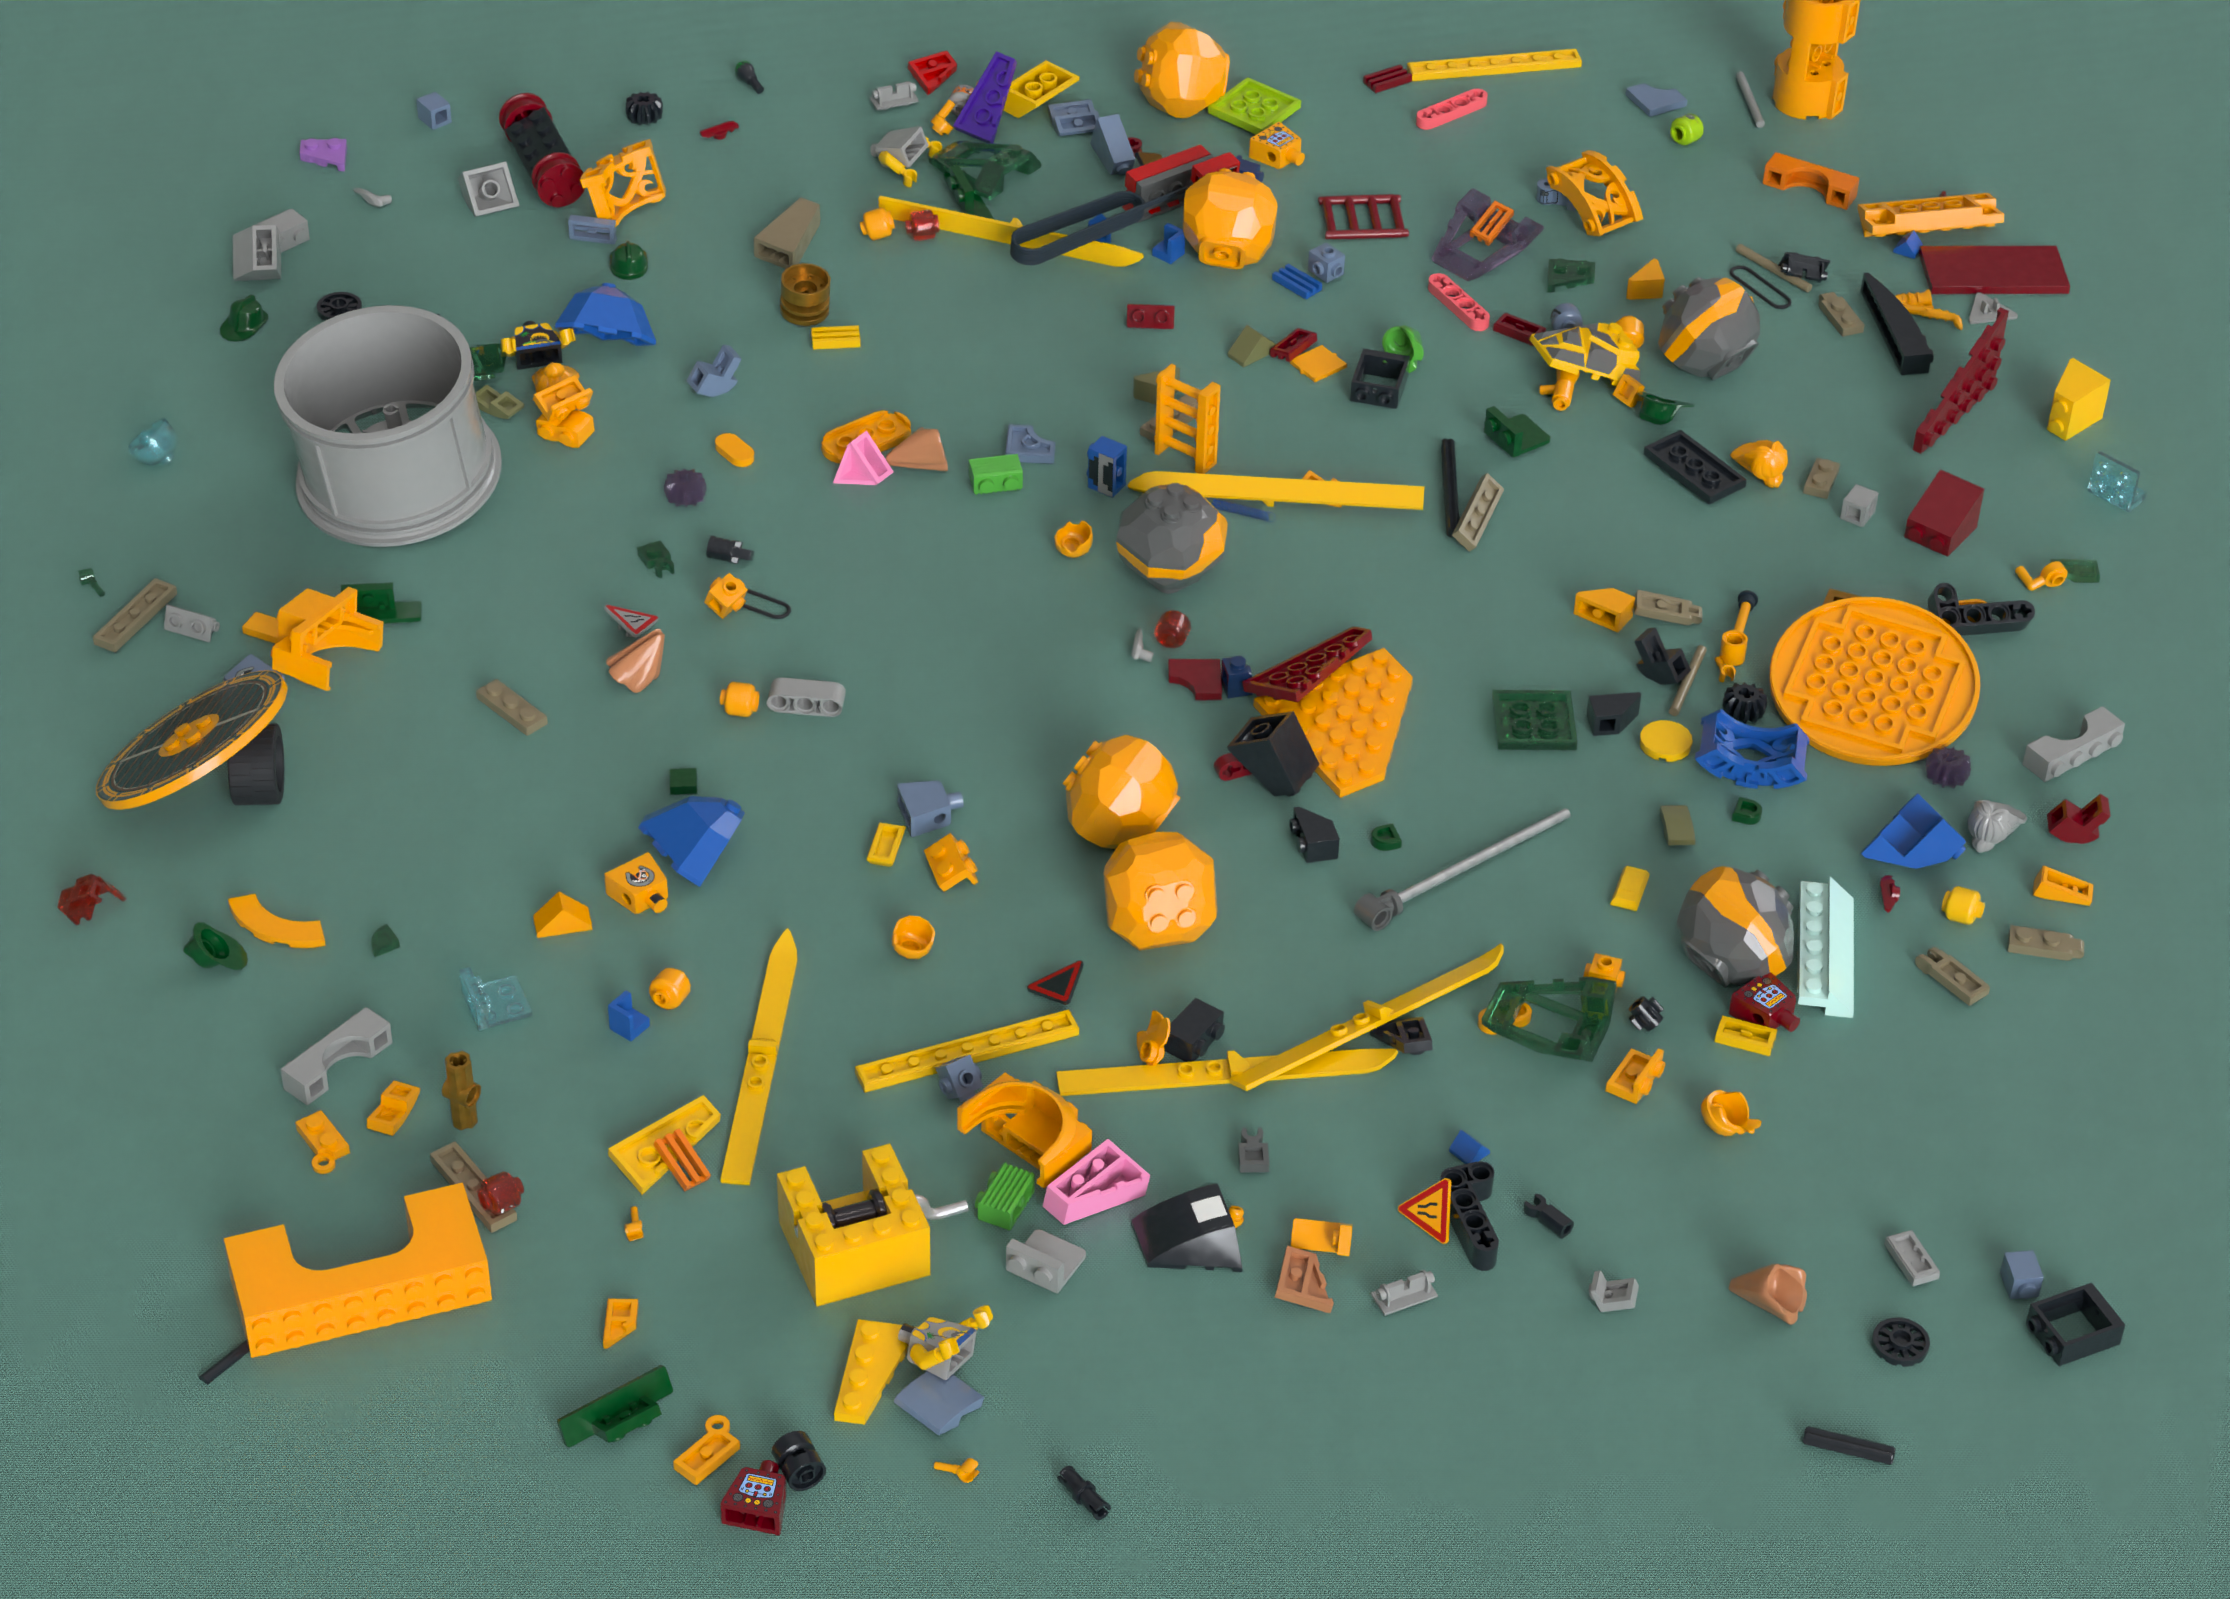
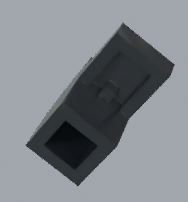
M1656 627L1648 628L1634 641L1641 656V660L1636 666L1646 678L1661 685L1677 684L1691 671L1682 648L1666 650Z

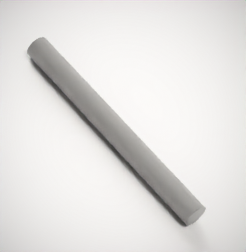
M1740 71L1736 73V79L1756 126L1762 128L1765 122L1746 77Z

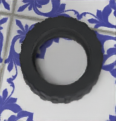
M269 723L254 739L227 760L229 791L234 805H275L282 802L285 778L284 746L281 728L277 723Z

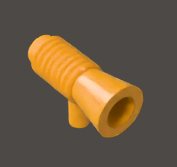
M1556 369V384L1540 385V395L1553 394L1551 400L1553 407L1559 411L1565 410L1570 406L1574 385L1580 376V371L1576 375Z

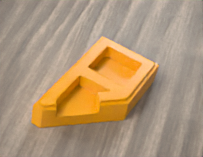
M608 1298L603 1349L610 1348L636 1330L639 1308L638 1299Z

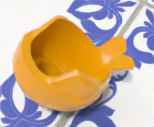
M1716 1090L1708 1094L1701 1103V1112L1705 1124L1718 1135L1732 1136L1736 1133L1742 1135L1745 1132L1753 1134L1755 1129L1761 1126V1120L1749 1119L1748 1103L1741 1092Z

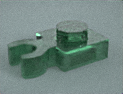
M661 540L637 547L639 558L647 569L655 568V575L658 578H662V570H668L671 574L675 573L671 554Z

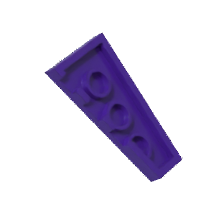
M997 51L995 52L953 125L955 130L993 145L1017 65L1014 58Z

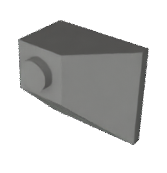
M507 162L465 171L458 177L464 200L474 217L519 207Z

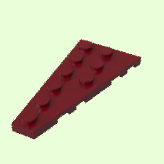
M1353 626L1243 681L1244 691L1254 693L1256 696L1273 697L1274 700H1287L1298 703L1373 639L1371 629Z

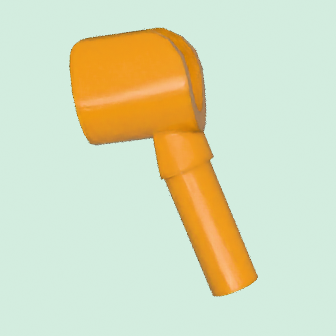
M1716 657L1715 662L1720 670L1719 682L1723 683L1726 676H1729L1731 681H1734L1736 669L1732 665H1724L1721 657Z
M636 1206L630 1209L631 1223L624 1225L629 1242L644 1237L642 1221L639 1220L638 1208Z
M967 1458L961 1466L942 1462L934 1463V1469L957 1474L964 1483L973 1481L980 1473L978 1470H975L978 1462L972 1458Z

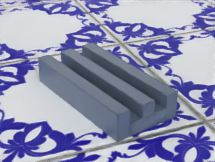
M570 215L568 220L570 239L606 244L616 243V220Z

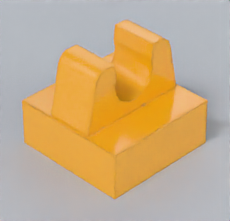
M1623 374L1612 395L1627 406L1635 407L1637 401H1642V397L1637 393L1645 392V386L1630 375Z

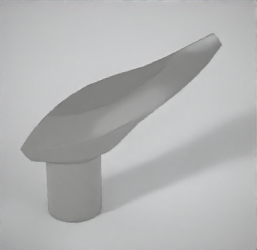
M353 189L355 193L359 194L371 206L382 207L392 202L390 195L378 196L365 189Z
M1139 628L1134 637L1131 655L1134 660L1142 659L1151 662L1154 653L1143 649L1142 629Z

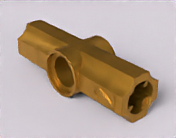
M464 1051L451 1052L445 1058L447 1079L442 1087V1096L450 1100L453 1127L459 1130L472 1129L478 1123L476 1103L481 1094V1086L473 1082L470 1054Z

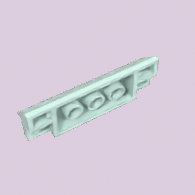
M1829 877L1828 884L1801 881L1797 932L1798 1004L1825 1007V1015L1853 1018L1854 898L1832 877Z

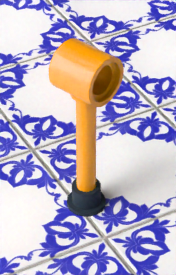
M1744 590L1739 593L1738 606L1740 610L1734 630L1726 631L1722 635L1719 657H1721L1726 665L1739 666L1745 661L1748 637L1743 632L1749 612L1758 603V596L1750 590Z

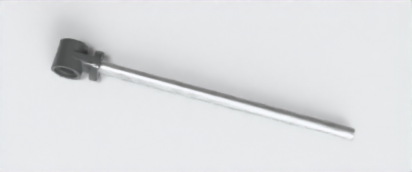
M1564 808L1400 893L1388 889L1382 892L1378 898L1371 893L1365 894L1357 901L1354 914L1374 931L1382 930L1389 924L1392 917L1402 913L1404 902L1570 818V811Z

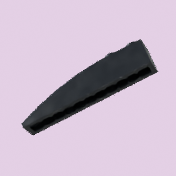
M1864 273L1860 292L1900 374L1929 373L1930 363H1933L1934 354L1933 350L1929 349L1926 336L1922 335L1917 323L1903 304L1870 273Z

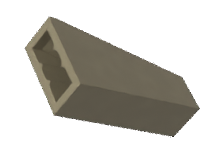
M799 198L754 237V257L785 269L799 264L821 224L820 204Z

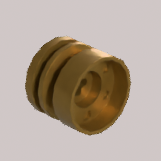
M800 263L786 268L782 273L780 312L788 322L800 326H811L819 324L829 315L831 277L825 269L814 264Z

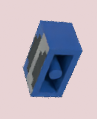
M1101 436L1095 443L1089 446L1087 451L1088 469L1086 474L1088 476V488L1113 498L1126 485L1127 446Z

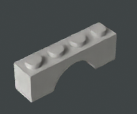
M2102 706L2084 715L2079 738L2060 740L2045 735L2028 744L2022 765L2044 782L2054 777H2059L2065 771L2078 767L2083 762L2099 756L2102 752L2112 747H2117L2123 739L2125 723Z
M365 1007L281 1068L284 1090L308 1106L329 1090L327 1071L334 1063L352 1056L373 1058L393 1043L390 1023Z

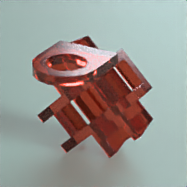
M89 874L76 879L75 886L61 891L57 908L67 915L75 925H79L82 917L87 921L92 919L95 904L102 902V898L98 897V895L110 892L123 902L127 898L102 877Z

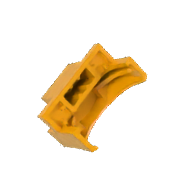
M347 587L340 594L332 597L307 588L278 611L277 643L271 650L272 669L290 675L307 685L330 691L329 679L332 662L311 654L334 647H356L379 651L383 644V621L357 612V589Z
M1005 1072L983 1090L957 1107V1130L965 1135L981 1123L982 1132L1040 1170V1177L1036 1183L1042 1188H1046L1092 1150V1130L1085 1123L1078 1121V1109L1071 1102L1066 1101L1059 1094L1048 1087L1042 1086L1035 1080L1032 1083L1020 1081ZM1008 1113H1017L1011 1119L1006 1115Z

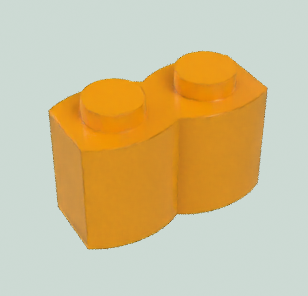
M579 410L571 411L561 420L556 418L548 422L543 414L536 420L537 434L546 440L559 441L571 448H579L595 431L593 417Z

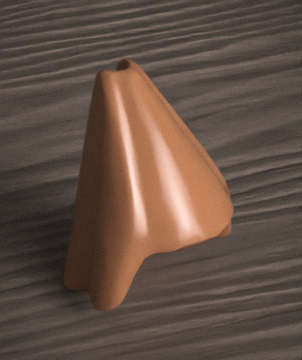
M918 428L886 456V460L891 466L948 471L946 455L940 433L937 429Z
M655 629L608 657L606 664L611 667L609 673L616 682L626 685L634 693L641 692L653 680H656L661 670L664 633L660 629Z
M1775 1263L1731 1279L1729 1290L1777 1316L1785 1323L1792 1325L1798 1319V1311L1802 1312L1807 1299V1291L1805 1289L1806 1273L1798 1267Z

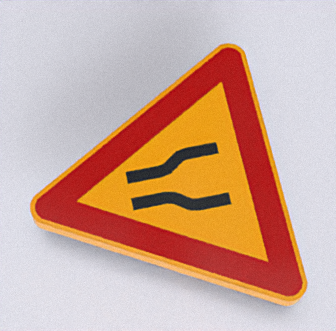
M1444 1178L1398 1206V1211L1442 1244H1447L1449 1241L1451 1180Z

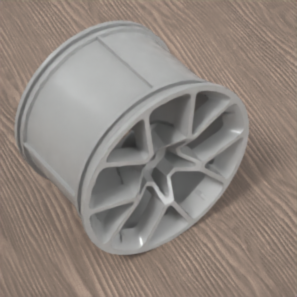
M386 305L361 308L337 315L313 327L297 339L282 357L275 373L274 393L280 414L290 428L299 460L296 493L304 514L324 533L344 542L372 547L400 546L424 541L443 534L466 521L485 504L495 490L502 468L501 450L493 431L480 414L473 385L474 364L468 342L460 330L451 322L435 313L414 307ZM408 408H432L428 413L413 421L409 420L407 413ZM383 412L385 421L378 422L361 432L356 424L357 420ZM341 429H347L349 433H342L338 431H340Z

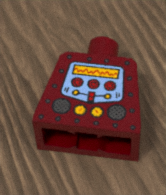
M1771 972L1764 976H1757L1731 996L1729 1015L1736 1019L1773 1029L1782 1026L1789 1032H1793L1800 1023V1018L1794 1014L1795 995Z
M764 1460L759 1470L749 1467L740 1470L721 1501L722 1524L780 1536L786 1501V1477L783 1474H778L779 1466L777 1463L771 1460Z

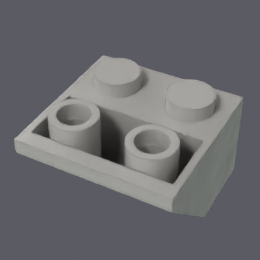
M276 225L251 226L233 235L234 281L281 279V234Z

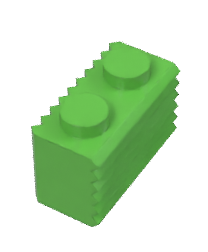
M1018 454L969 459V479L974 494L980 493L982 495L983 493L987 494L993 491L996 493L1003 490L1005 492L1007 490H1021L1023 488V470Z
M1006 1162L1003 1163L998 1172L993 1171L991 1173L986 1191H980L977 1195L975 1208H978V1219L1011 1230L1027 1202L1032 1197V1194H1034L1035 1174L1033 1172L1029 1173L1028 1170L1024 1171L1022 1168L1018 1169L1017 1166L1013 1167L1011 1164L1007 1165Z

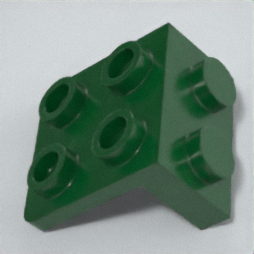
M1495 406L1486 409L1484 433L1511 457L1514 458L1550 443V436L1525 414L1507 418Z

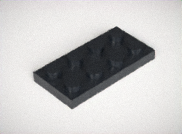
M1682 430L1644 447L1643 455L1708 504H1712L1746 487L1747 479Z

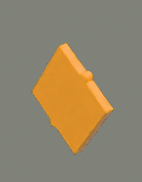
M1323 345L1309 350L1290 361V364L1298 369L1300 374L1306 375L1313 382H1317L1347 368V363Z

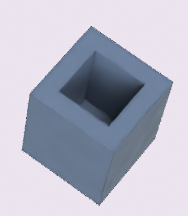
M437 92L416 99L418 118L429 128L434 130L452 123L450 103Z
M2034 1250L2004 1253L2000 1274L2009 1299L2039 1297L2044 1277Z

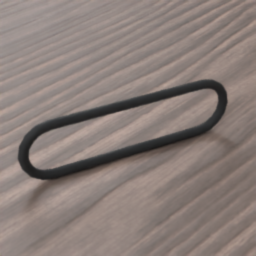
M1742 265L1731 268L1730 275L1774 308L1785 309L1791 306L1792 301L1786 294L1750 268ZM1736 269L1747 270L1784 297L1788 304H1774L1737 277L1733 271Z
M748 589L747 593L785 606L787 612L782 615H774L746 604L743 605V608L774 619H782L790 614L791 607L787 603Z

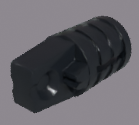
M712 535L708 541L706 556L707 558L713 557L714 559L738 564L739 558L753 561L755 551L743 549V542L730 541Z

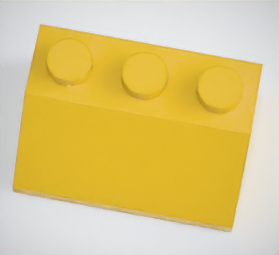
M1045 60L1011 82L1003 111L1020 118L1078 82L1080 77Z

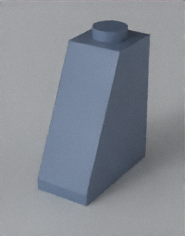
M1115 114L1097 118L1090 141L1091 146L1110 175H1124L1126 171L1133 169L1135 156L1120 116Z

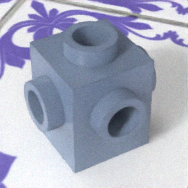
M1324 243L1309 251L1308 271L1326 283L1344 274L1345 255L1328 243Z
M971 1055L959 1056L935 1067L940 1078L939 1087L942 1093L947 1095L948 1099L959 1098L960 1102L976 1095L975 1090L983 1087L981 1071L974 1064Z

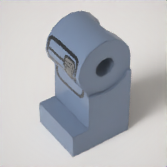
M1547 178L1540 179L1537 182V202L1543 205L1556 204L1567 206L1566 210L1576 211V208L1566 196L1550 188Z

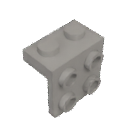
M1040 1229L1035 1230L1024 1244L1012 1239L1006 1246L1007 1271L1057 1294L1086 1258V1251L1083 1248Z

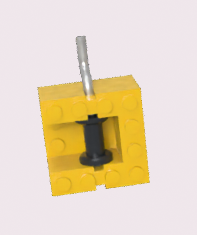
M890 1143L862 1151L863 1191L821 1202L805 1166L777 1173L779 1223L816 1307L929 1276L930 1226L926 1219L937 1220L968 1212L966 1200L931 1208L929 1201L924 1196L914 1194L912 1189L908 1190V1180Z

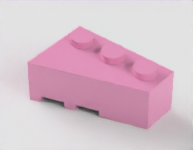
M1107 1139L1047 1186L1043 1207L1065 1225L1145 1196L1150 1174Z

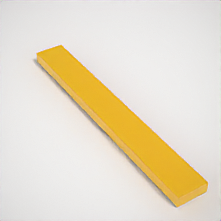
M1577 49L1409 62L1407 63V71L1412 74V81L1578 68L1581 67L1582 60Z
M1068 1009L855 1066V1074L864 1093L937 1074L935 1067L959 1056L971 1055L973 1062L977 1063L1078 1036L1079 1027Z

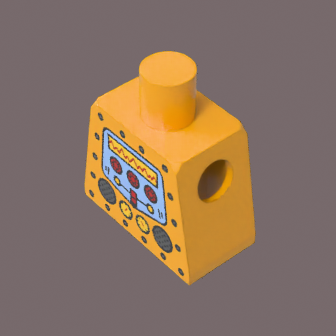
M1280 122L1250 138L1249 158L1276 169H1281L1291 162L1299 166L1305 159V154L1301 152V138Z

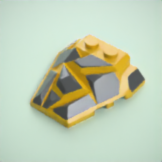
M1595 323L1571 329L1565 328L1532 334L1529 339L1549 367L1576 375L1579 370H1583L1585 373H1592L1591 379L1597 381L1600 376L1609 378L1614 386L1618 385L1623 374H1628L1640 382V370L1636 366L1640 357L1639 351L1634 346L1633 341L1624 333L1623 328L1616 323Z

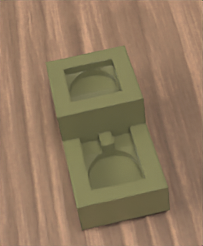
M485 385L476 392L479 409L498 418L509 419L523 409L525 405L509 392L505 391L503 394H500L489 385Z
M1687 805L1660 806V818L1664 824V837L1667 844L1695 845L1694 828Z

